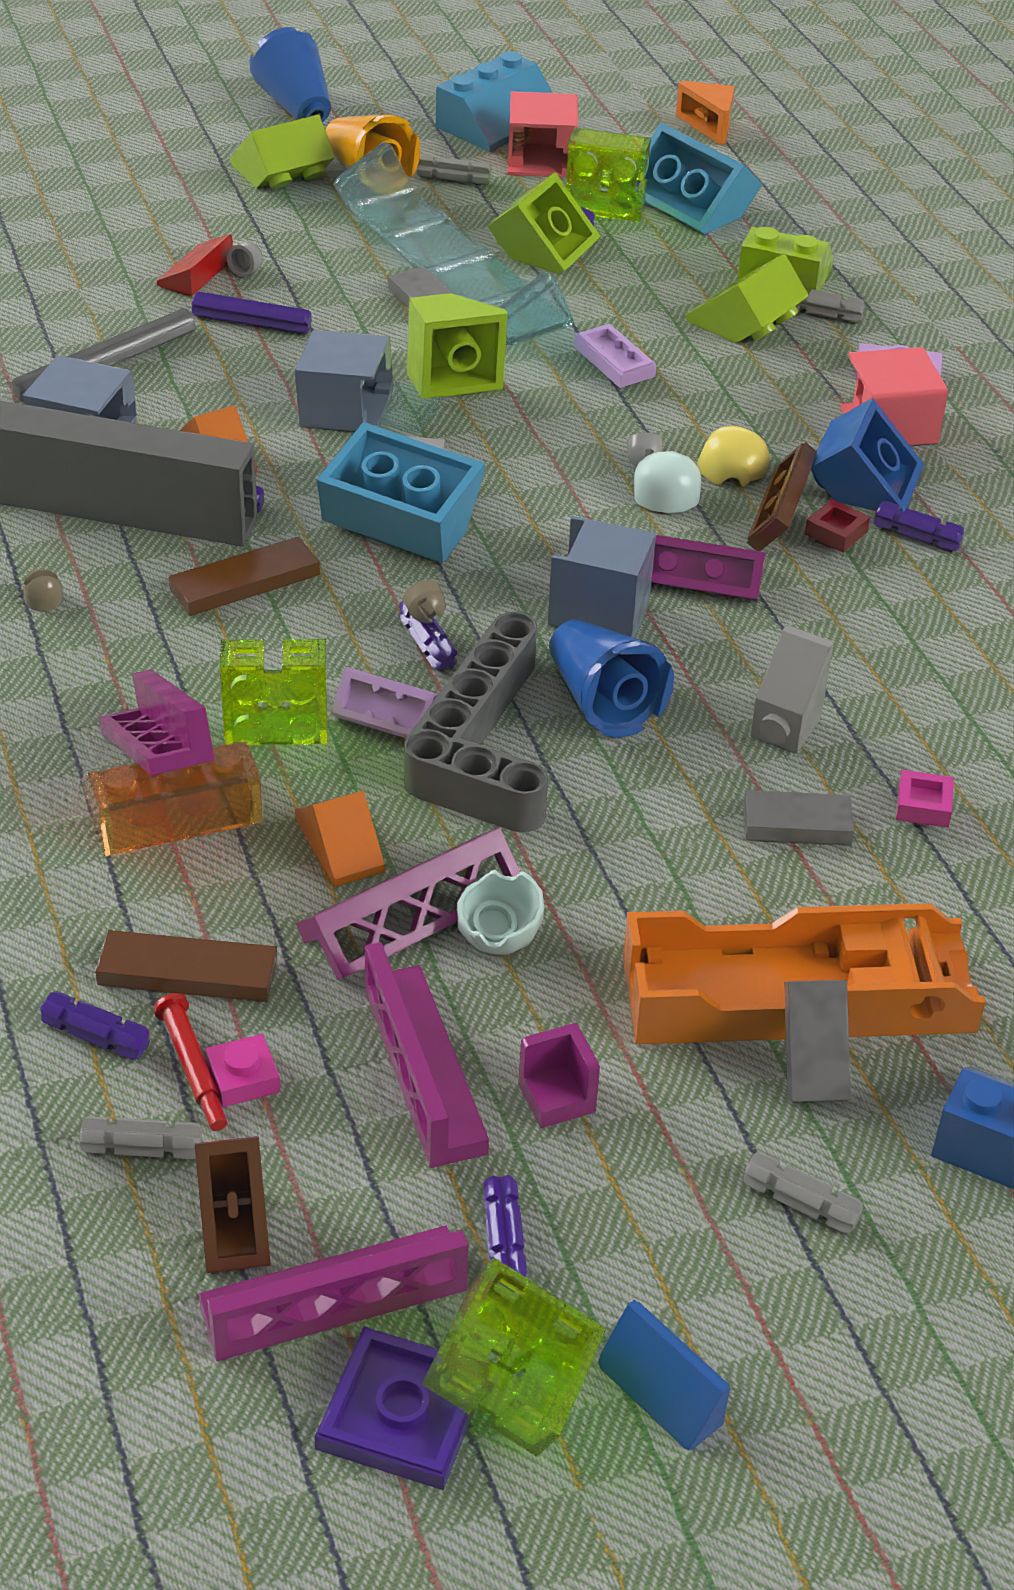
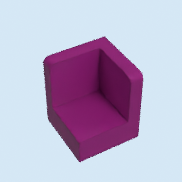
M577 1022L524 1037L520 1045L518 1085L540 1128L596 1112L600 1065Z

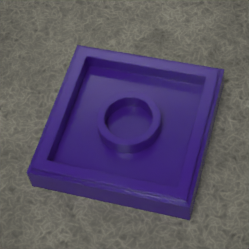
M363 1326L315 1434V1450L444 1490L486 1384L489 1364ZM444 1367L446 1380L449 1386L456 1391L453 1395H450L445 1390L441 1381V1372Z

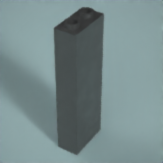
M0 401V504L243 547L258 520L254 443Z

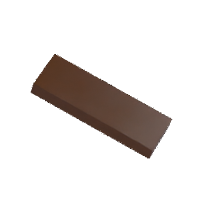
M807 442L801 443L779 462L774 469L747 537V544L756 551H762L790 526L817 451Z
M298 536L170 575L169 587L188 615L192 616L320 575V562Z
M108 930L95 971L97 985L268 1002L277 964V946Z

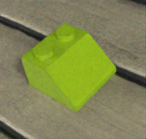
M318 114L251 131L229 159L231 165L255 188L270 185L271 189H278L290 184L293 178L303 176L305 180H312L326 173L325 168L335 159V155L321 117Z
M556 172L524 193L487 226L497 243L504 249L510 259L557 274L564 272L601 237Z
M751 227L741 245L738 279L785 253L804 288H806L807 293H810L811 289L821 291L833 266V255L829 242L817 240V238L811 235L795 236L780 233L771 227Z
M783 253L734 281L685 314V317L689 323L734 343L750 335L754 341H757L776 329L773 324L774 320L779 325L799 312L796 305L809 295L787 256Z
M452 293L409 298L407 375L421 399L503 390L508 313L505 309Z

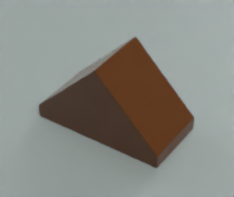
M259 1136L194 1143L206 1273L271 1266Z

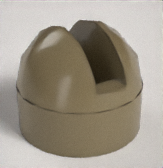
M37 569L30 572L25 578L23 586L24 601L29 608L37 611H48L58 607L63 602L62 583L54 572L49 569Z
M424 580L415 583L407 589L403 596V601L409 614L413 619L421 623H432L431 618L436 615L441 617L446 608L445 596L439 584L434 580Z

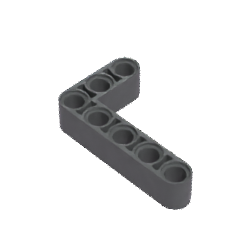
M506 612L495 618L407 736L404 743V786L410 795L516 832H531L544 824L548 792L547 772L542 766L534 762L482 746L481 744L534 670L537 624L531 616L521 612Z

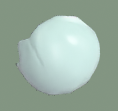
M674 451L656 452L646 456L638 463L634 472V499L637 504L651 511L677 513L685 512L699 503L701 473L697 465L689 457Z
M492 870L479 881L467 886L457 902L459 931L475 948L488 954L508 955L528 946L543 921V891L533 878L524 871H521L517 876L510 877Z

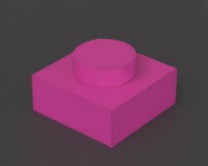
M901 770L898 784L896 820L949 828L953 805L954 777Z
M263 1034L205 1048L206 1062L219 1091L222 1107L280 1092V1076Z

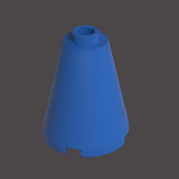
M284 27L270 32L258 42L259 49L254 57L251 54L249 60L250 72L255 82L296 120L319 114L322 122H324L331 112V103L317 43L310 33L297 31L295 27Z
M570 620L563 623L551 636L549 653L588 723L603 735L616 738L635 735L645 729L641 724L652 714L659 717L665 710L673 692L674 671L671 664L667 662L664 653L655 645L581 620Z

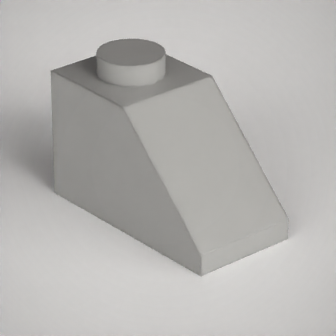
M789 625L785 626L756 696L751 737L790 752L798 753L821 720L833 641Z

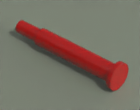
M180 993L165 995L154 1005L155 1016L157 1019L165 1022L198 1105L202 1106L210 1129L212 1131H220L227 1126L228 1122L218 1100L219 1091L186 1013L189 1008L188 1000L185 995Z

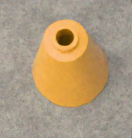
M393 114L339 117L328 124L325 131L335 157L367 188L381 193L394 192L403 187L400 184L407 177L412 178L416 172L420 159V140L406 119Z

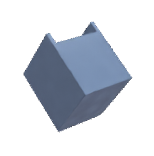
M321 330L312 331L295 368L300 427L356 431L363 422L379 427L393 392L390 336Z
M57 355L23 394L24 405L137 424L133 371Z
M571 516L568 557L553 554L551 558L548 625L559 627L570 620H581L635 638L650 601L656 533Z

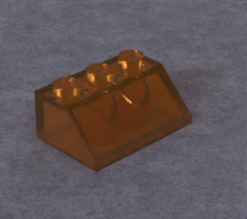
M247 741L214 747L215 761L160 774L150 775L140 765L135 763L91 772L81 778L83 790L104 855H113L262 823L260 774Z

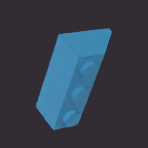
M504 52L499 57L486 63L478 64L476 68L463 74L455 75L450 80L436 86V127L491 152L509 143L511 91L553 92L537 63L523 58L518 52Z
M660 122L635 161L636 171L633 165L620 188L705 235L741 218L763 184L744 164Z
M363 422L316 480L322 520L444 563L466 533L485 473V463Z

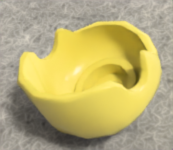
M723 426L710 434L697 465L701 474L715 485H721L728 478H737L740 481V485L745 487L750 481L763 478L771 458L766 442L755 432L740 426Z

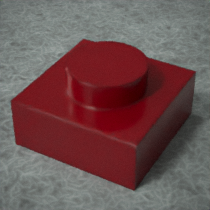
M831 499L807 519L804 535L823 543L829 548L844 553L868 532L870 516Z

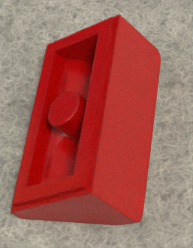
M227 234L198 244L157 280V286L193 296L228 265L227 254L233 246L232 235Z

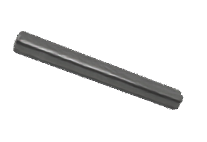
M182 308L66 357L113 366L193 332L196 328L195 317L193 313H189L187 309ZM49 364L14 378L11 383L15 397L24 402L23 394Z

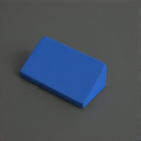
M634 1299L626 1306L600 1354L598 1365L605 1374L684 1449L692 1450L724 1424L730 1385L647 1308Z

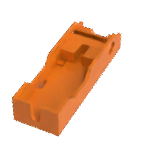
M931 903L796 907L772 924L704 926L685 911L627 912L623 965L635 1044L786 1039L784 981L847 980L849 1037L978 1033L986 1001L984 996H979L978 987L972 986L970 981L968 952L965 950L960 934L962 928L961 918H949ZM914 918L917 927L910 928L907 934L903 919Z

